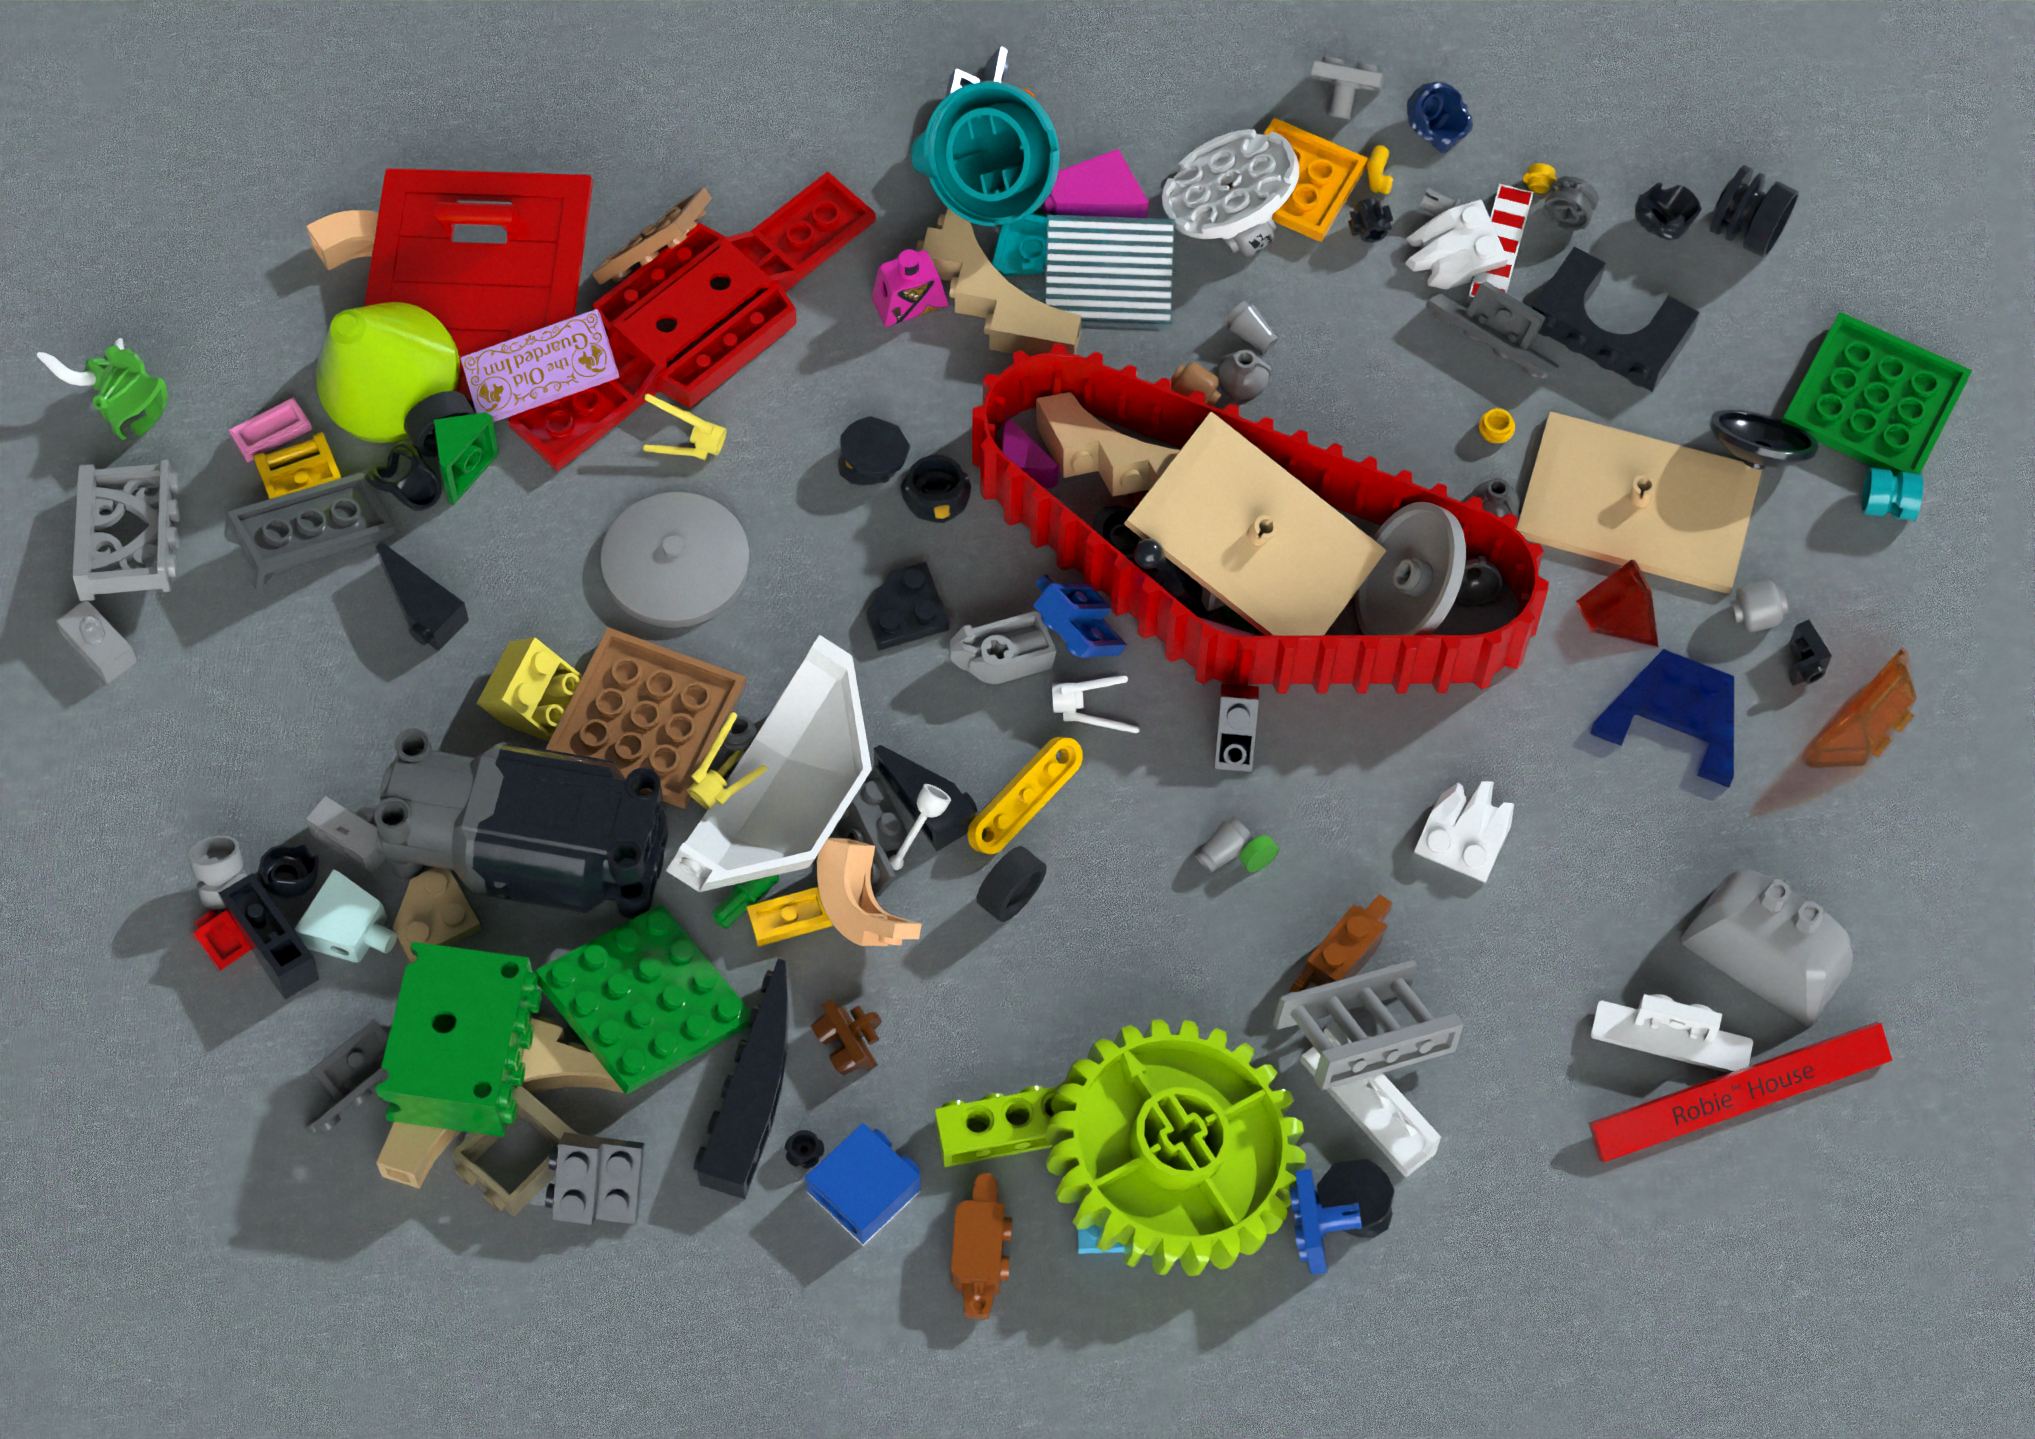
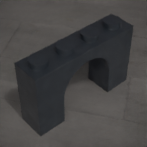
M1574 246L1532 306L1533 310L1546 317L1538 334L1556 340L1565 345L1570 351L1580 353L1597 362L1600 367L1612 370L1627 378L1632 384L1653 392L1693 334L1700 312L1668 296L1651 322L1643 329L1630 334H1616L1603 330L1591 321L1584 305L1601 282L1605 262Z

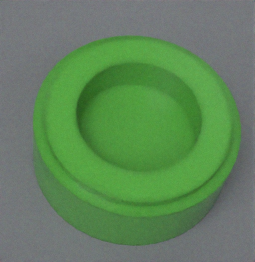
M1258 836L1244 846L1239 859L1249 872H1255L1266 867L1275 859L1279 852V847L1270 836Z

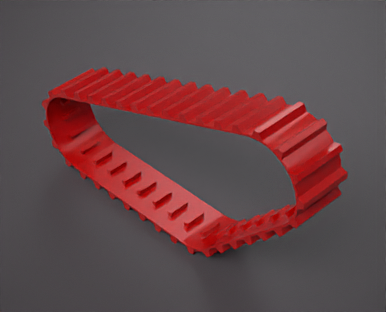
M1054 344L1049 353H1040L1029 356L1020 350L1013 353V365L1006 368L1000 375L987 374L983 379V405L974 407L972 411V465L980 467V494L983 499H997L1004 507V521L1008 525L1013 526L1022 522L1031 530L1030 543L1034 547L1040 548L1049 545L1057 552V566L1065 571L1075 567L1084 575V583H1090L1096 591L1102 590L1111 598V612L1120 616L1129 613L1138 620L1137 634L1146 639L1155 635L1166 644L1164 657L1170 662L1183 658L1196 669L1195 680L1204 685L1208 681L1215 679L1220 682L1236 685L1273 684L1278 694H1287L1291 684H1313L1317 694H1327L1331 684H1352L1357 694H1367L1370 684H1392L1397 694H1406L1410 684H1432L1437 693H1447L1450 684L1473 682L1481 690L1490 687L1493 674L1499 672L1505 666L1518 669L1523 663L1529 639L1531 636L1536 635L1548 593L1549 581L1538 576L1544 553L1541 544L1528 543L1524 536L1516 530L1518 518L1510 513L1499 518L1483 510L1482 499L1475 496L1471 497L1466 503L1448 497L1447 486L1441 483H1437L1431 489L1412 483V472L1404 469L1396 476L1377 470L1376 458L1368 456L1359 463L1343 457L1342 445L1333 443L1325 450L1309 444L1308 432L1300 429L1292 436L1275 431L1274 419L1266 416L1257 423L1239 417V406L1232 403L1223 410L1205 404V393L1198 390L1188 397L1171 391V380L1164 377L1154 384L1137 378V367L1130 364L1120 371L1103 365V354L1096 351L1085 358L1080 355L1067 353L1064 344ZM1071 392L1080 405L1089 413L1181 449L1208 414L1213 412L1334 508L1381 526L1395 512L1416 502L1432 503L1450 511L1462 527L1466 545V557L1470 555L1485 556L1486 560L1497 566L1502 579L1509 585L1517 597L1519 606L1516 618L1495 631L1478 635H1265L1246 637L1225 633L1211 627L1198 618L1006 457L995 444V433L1008 419L1022 411L1036 407V398Z

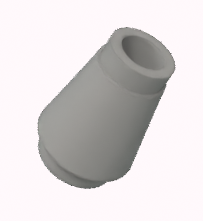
M1246 301L1241 302L1225 320L1230 326L1229 331L1259 349L1263 354L1269 351L1278 341V337L1254 304L1250 306Z
M1232 817L1228 822L1223 821L1196 858L1208 872L1212 873L1239 856L1244 846L1253 840V836L1239 820Z

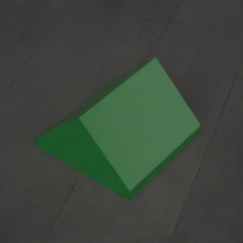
M487 412L434 420L441 472L447 499L452 505L457 503L499 455L493 418Z

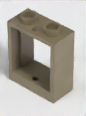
M518 1086L515 1089L513 1100H517L515 1121L521 1117L555 1146H558L564 1132L577 1134L523 1086ZM471 1133L452 1152L456 1164L454 1172L466 1185L471 1187L475 1183L485 1192L483 1194L484 1199L496 1211L501 1212L505 1209L515 1217L556 1175V1170H549L548 1168L549 1156L509 1194L474 1163L499 1136Z

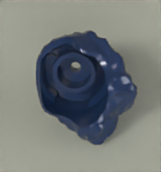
M1432 82L1422 84L1407 101L1408 122L1417 135L1432 143L1433 147L1442 153L1448 151L1457 143L1458 139L1466 137L1473 129L1472 116L1468 113V106L1463 102L1461 93L1447 83Z

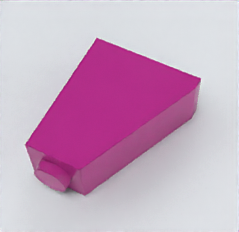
M1119 149L1058 171L1054 187L1046 201L1041 205V208L1045 213L1049 212L1053 219L1063 221L1143 224L1147 222L1149 201Z

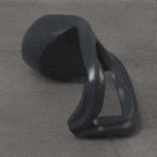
M401 441L392 448L386 467L373 468L365 475L367 482L374 488L392 493L403 505L415 511L431 508L438 502L441 495V482L438 476L423 460L417 447L407 441ZM400 455L411 460V469L402 479L395 482L384 479L392 477L397 472Z

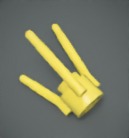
M650 394L645 395L646 401L694 426L690 442L695 444V448L646 444L643 446V451L694 456L703 460L707 459L708 453L716 456L719 454L726 438V428L704 421L688 411L672 406Z
M735 712L729 715L700 767L691 776L694 782L687 789L692 799L707 810H710L716 802L723 805L733 794L767 771V767L761 765L727 789H724L727 786V782L723 777L743 755L744 750L735 751L717 772L712 769L707 772L737 718Z

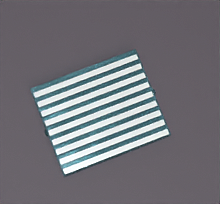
M1047 215L1046 263L1043 265V270L1045 271L1044 303L1056 309L1081 315V321L1172 324L1173 276L1176 274V269L1174 268L1175 219Z

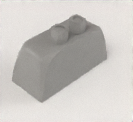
M1744 869L1729 874L1720 883L1680 938L1683 946L1805 1027L1814 1025L1852 970L1853 952L1850 937L1840 924L1826 914L1823 907L1813 901H1806L1791 891L1790 886L1780 879L1774 880L1754 870Z

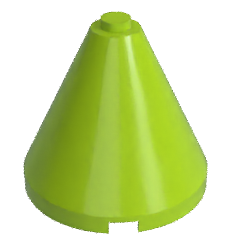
M399 302L380 303L339 312L330 324L316 368V388L321 404L327 414L351 436L372 443H394L410 439L404 429V421L409 411L420 401L431 395L443 391H456L460 378L458 350L453 338L435 316L420 307Z

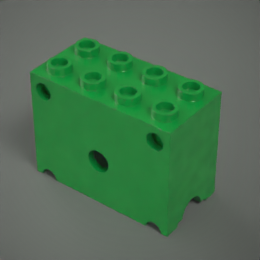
M412 942L410 949L412 955L417 956V959L412 964H406L381 1066L382 1070L389 1073V1076L385 1082L377 1084L376 1087L378 1097L383 1098V1101L390 1102L385 1114L387 1121L505 1137L507 1124H513L516 1118L517 1100H513L516 1086L521 1087L524 1082L526 1069L525 1063L522 1062L524 1049L530 1050L533 1042L534 1027L530 1025L532 1013H538L541 1006L542 990L537 989L538 975L533 973L529 957Z

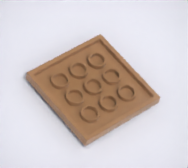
M607 627L546 750L614 761L625 778L635 769H652L660 778L663 802L686 809L691 799L687 789L694 782L691 776L703 762L720 732L722 724L733 712L746 686V677ZM641 789L638 792L647 795L653 790Z

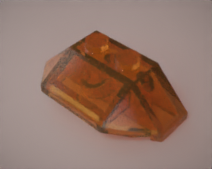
M1901 648L1812 746L1805 762L1806 765L1810 768L1864 766L1873 755L1880 758L1892 743L1889 737L1895 730L1902 733L1908 727L1915 716L1910 711L1917 697L1907 650Z

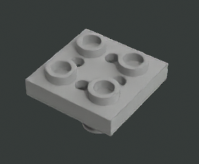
M1323 56L1322 62H1313L1312 78L1335 85L1329 116L1350 120L1355 90L1362 88L1381 92L1384 79L1383 74L1377 73V66L1357 63L1356 68L1343 66L1344 62L1342 59Z

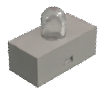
M88 600L81 602L56 621L62 636L107 684L138 662L133 648Z
M324 796L306 818L313 837L374 874L386 859L384 854L377 853L376 851L378 828L372 825L376 821L374 813L377 804L374 801L364 800L351 812Z

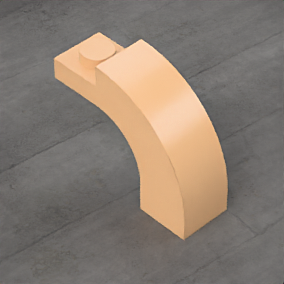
M367 210L343 211L325 216L306 226L311 245L328 270L354 258L372 257L378 212Z
M828 838L818 853L817 881L822 904L835 928L848 940L860 946L902 945L903 939H919L921 923L887 913L879 906L874 897L871 887V868L875 846L848 838Z

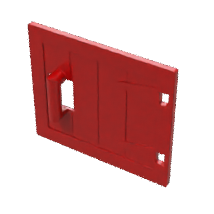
M386 169L364 306L399 302L411 304L428 311L450 333L456 344L459 358L575 317L593 189L592 177L582 174ZM458 201L512 202V204L458 203ZM455 224L502 226L507 231L506 244L452 242ZM460 358V378L456 392L464 394L468 402L473 403ZM563 398L543 404L541 406L561 407L563 404Z

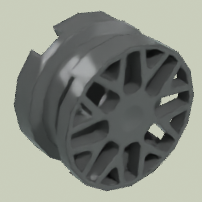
M1569 176L1560 177L1553 182L1550 193L1544 202L1543 211L1550 221L1553 219L1559 221V227L1567 230L1584 229L1589 225L1593 214L1592 210H1595L1599 196L1594 187L1582 179Z

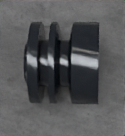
M1743 165L1727 183L1716 203L1710 232L1720 235L1728 223H1730L1725 239L1733 241L1743 229L1746 231L1743 248L1765 258L1783 232L1796 205L1799 191L1776 181L1768 192L1765 193L1762 190L1766 175L1758 173L1749 185L1753 169Z

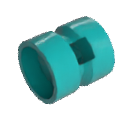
M1869 468L1863 485L1862 514L1884 517L1890 512L1894 519L1916 521L1923 496V475L1900 472L1897 476H1893L1891 470Z

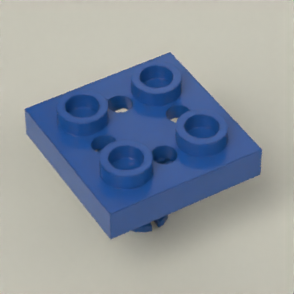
M1312 1169L1295 1171L1297 1185L1289 1186L1292 1209L1294 1210L1295 1222L1297 1224L1294 1227L1301 1262H1309L1311 1275L1328 1273L1323 1237H1326L1327 1232L1362 1229L1359 1204L1357 1202L1350 1205L1322 1208L1321 1204L1318 1205Z

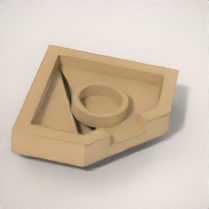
M434 867L410 879L392 927L393 931L397 933V940L411 964L417 959V956L412 955L410 949L412 942L451 946L482 930L479 920L450 869Z

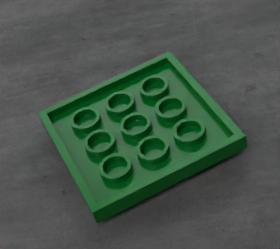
M1839 312L1781 423L1802 429L1812 435L1817 442L1874 468L1891 470L1893 476H1897L1900 472L1921 474L1973 370Z
M662 904L549 962L534 972L538 975L537 985L626 1095L748 1028L751 1011Z

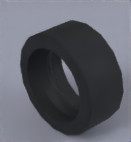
M443 391L431 395L415 405L405 418L404 429L412 444L417 447L421 455L439 457L434 420L475 413L464 394L456 391Z
M1023 846L1013 848L995 864L986 876L977 894V904L1001 922L1011 919L1036 893L1045 877L1047 865Z

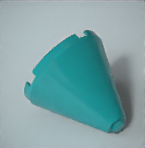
M981 81L969 84L953 91L944 98L928 122L923 150L924 157L929 159L933 175L929 180L942 202L961 218L983 226L1013 223L1034 213L1050 195L1059 170L1060 156L1057 133L1042 106L1024 90L1000 81Z

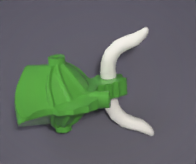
M118 338L114 346L105 350L104 354L108 361L100 357L87 359L83 372L67 368L54 356L47 353H37V357L59 379L77 386L93 385V389L99 391L98 395L93 398V405L96 410H100L103 418L110 422L111 430L121 440L127 439L121 428L124 420L138 415L142 410L145 411L147 415L132 422L129 426L140 437L154 426L166 409L168 393L164 380L160 377L154 378L149 376L138 354L133 353L131 349H124L122 338Z

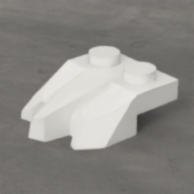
M1482 200L1444 211L1406 239L1411 246L1420 247L1422 250L1411 256L1405 264L1413 272L1431 269L1432 274L1427 280L1428 286L1447 290L1470 283L1474 275L1504 267L1508 261Z
M1481 781L1471 798L1466 797L1463 786L1456 783L1440 795L1427 820L1414 854L1486 883L1511 828L1514 804L1504 802L1499 808L1492 806L1491 799L1494 782Z

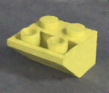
M535 637L510 641L476 704L503 725L549 742L583 675Z

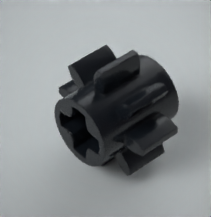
M1369 198L1358 202L1354 206V211L1349 213L1351 220L1348 223L1352 236L1360 234L1361 240L1364 242H1378L1387 236L1388 230L1392 229L1390 222L1394 219L1390 206L1382 207L1380 201Z

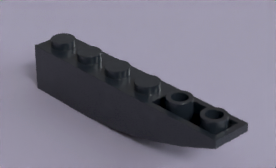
M779 958L774 970H767L764 976L761 993L765 994L761 1005H754L748 1020V1027L751 1028L747 1041L741 1040L737 1047L734 1060L738 1063L734 1076L728 1075L725 1079L721 1092V1098L725 1100L720 1112L716 1110L713 1112L707 1133L711 1134L706 1148L702 1146L699 1148L694 1162V1170L698 1172L700 1186L742 1199L747 1197L769 1138L784 1079L788 1048L789 1003L786 961Z

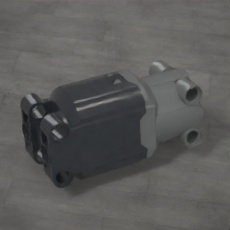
M417 728L404 730L397 736L395 740L397 757L387 767L383 775L381 802L375 809L374 817L378 827L376 851L385 855L392 872L398 878L412 879L420 875L425 865L455 870L456 874L470 891L477 895L580 913H588L604 900L616 901L618 911L629 919L649 911L656 884L661 875L669 833L664 810L661 809L663 802L661 782L654 770L638 768L629 773L627 778H625L616 763L611 760L505 742L490 747L476 757H469L432 750L428 735L423 730ZM641 789L653 790L647 795L636 794ZM631 891H637L641 893V895L635 899L624 898V896Z

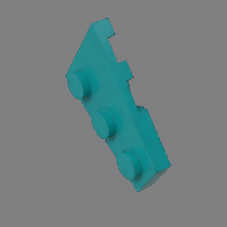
M1031 214L1019 221L1002 225L992 265L1003 277L1054 272L1047 271V265L1102 267L1103 262L1048 260V254L1105 256L1106 251L1048 249V243L1107 245L1108 240L1048 238V233L1110 234V230L1102 228L1049 227V221L1063 220Z

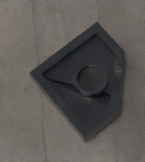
M926 561L891 571L868 609L867 621L878 651L949 630V621Z

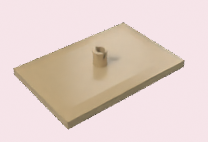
M1550 411L1516 530L1528 541L1730 595L1762 469L1751 468L1744 464V462Z
M1213 412L1208 414L1124 522V525L1143 540L1154 539L1159 542L1166 558L1267 636L1325 635L1387 551Z

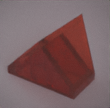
M1631 559L1576 601L1591 632L1659 647L1652 591L1636 560Z

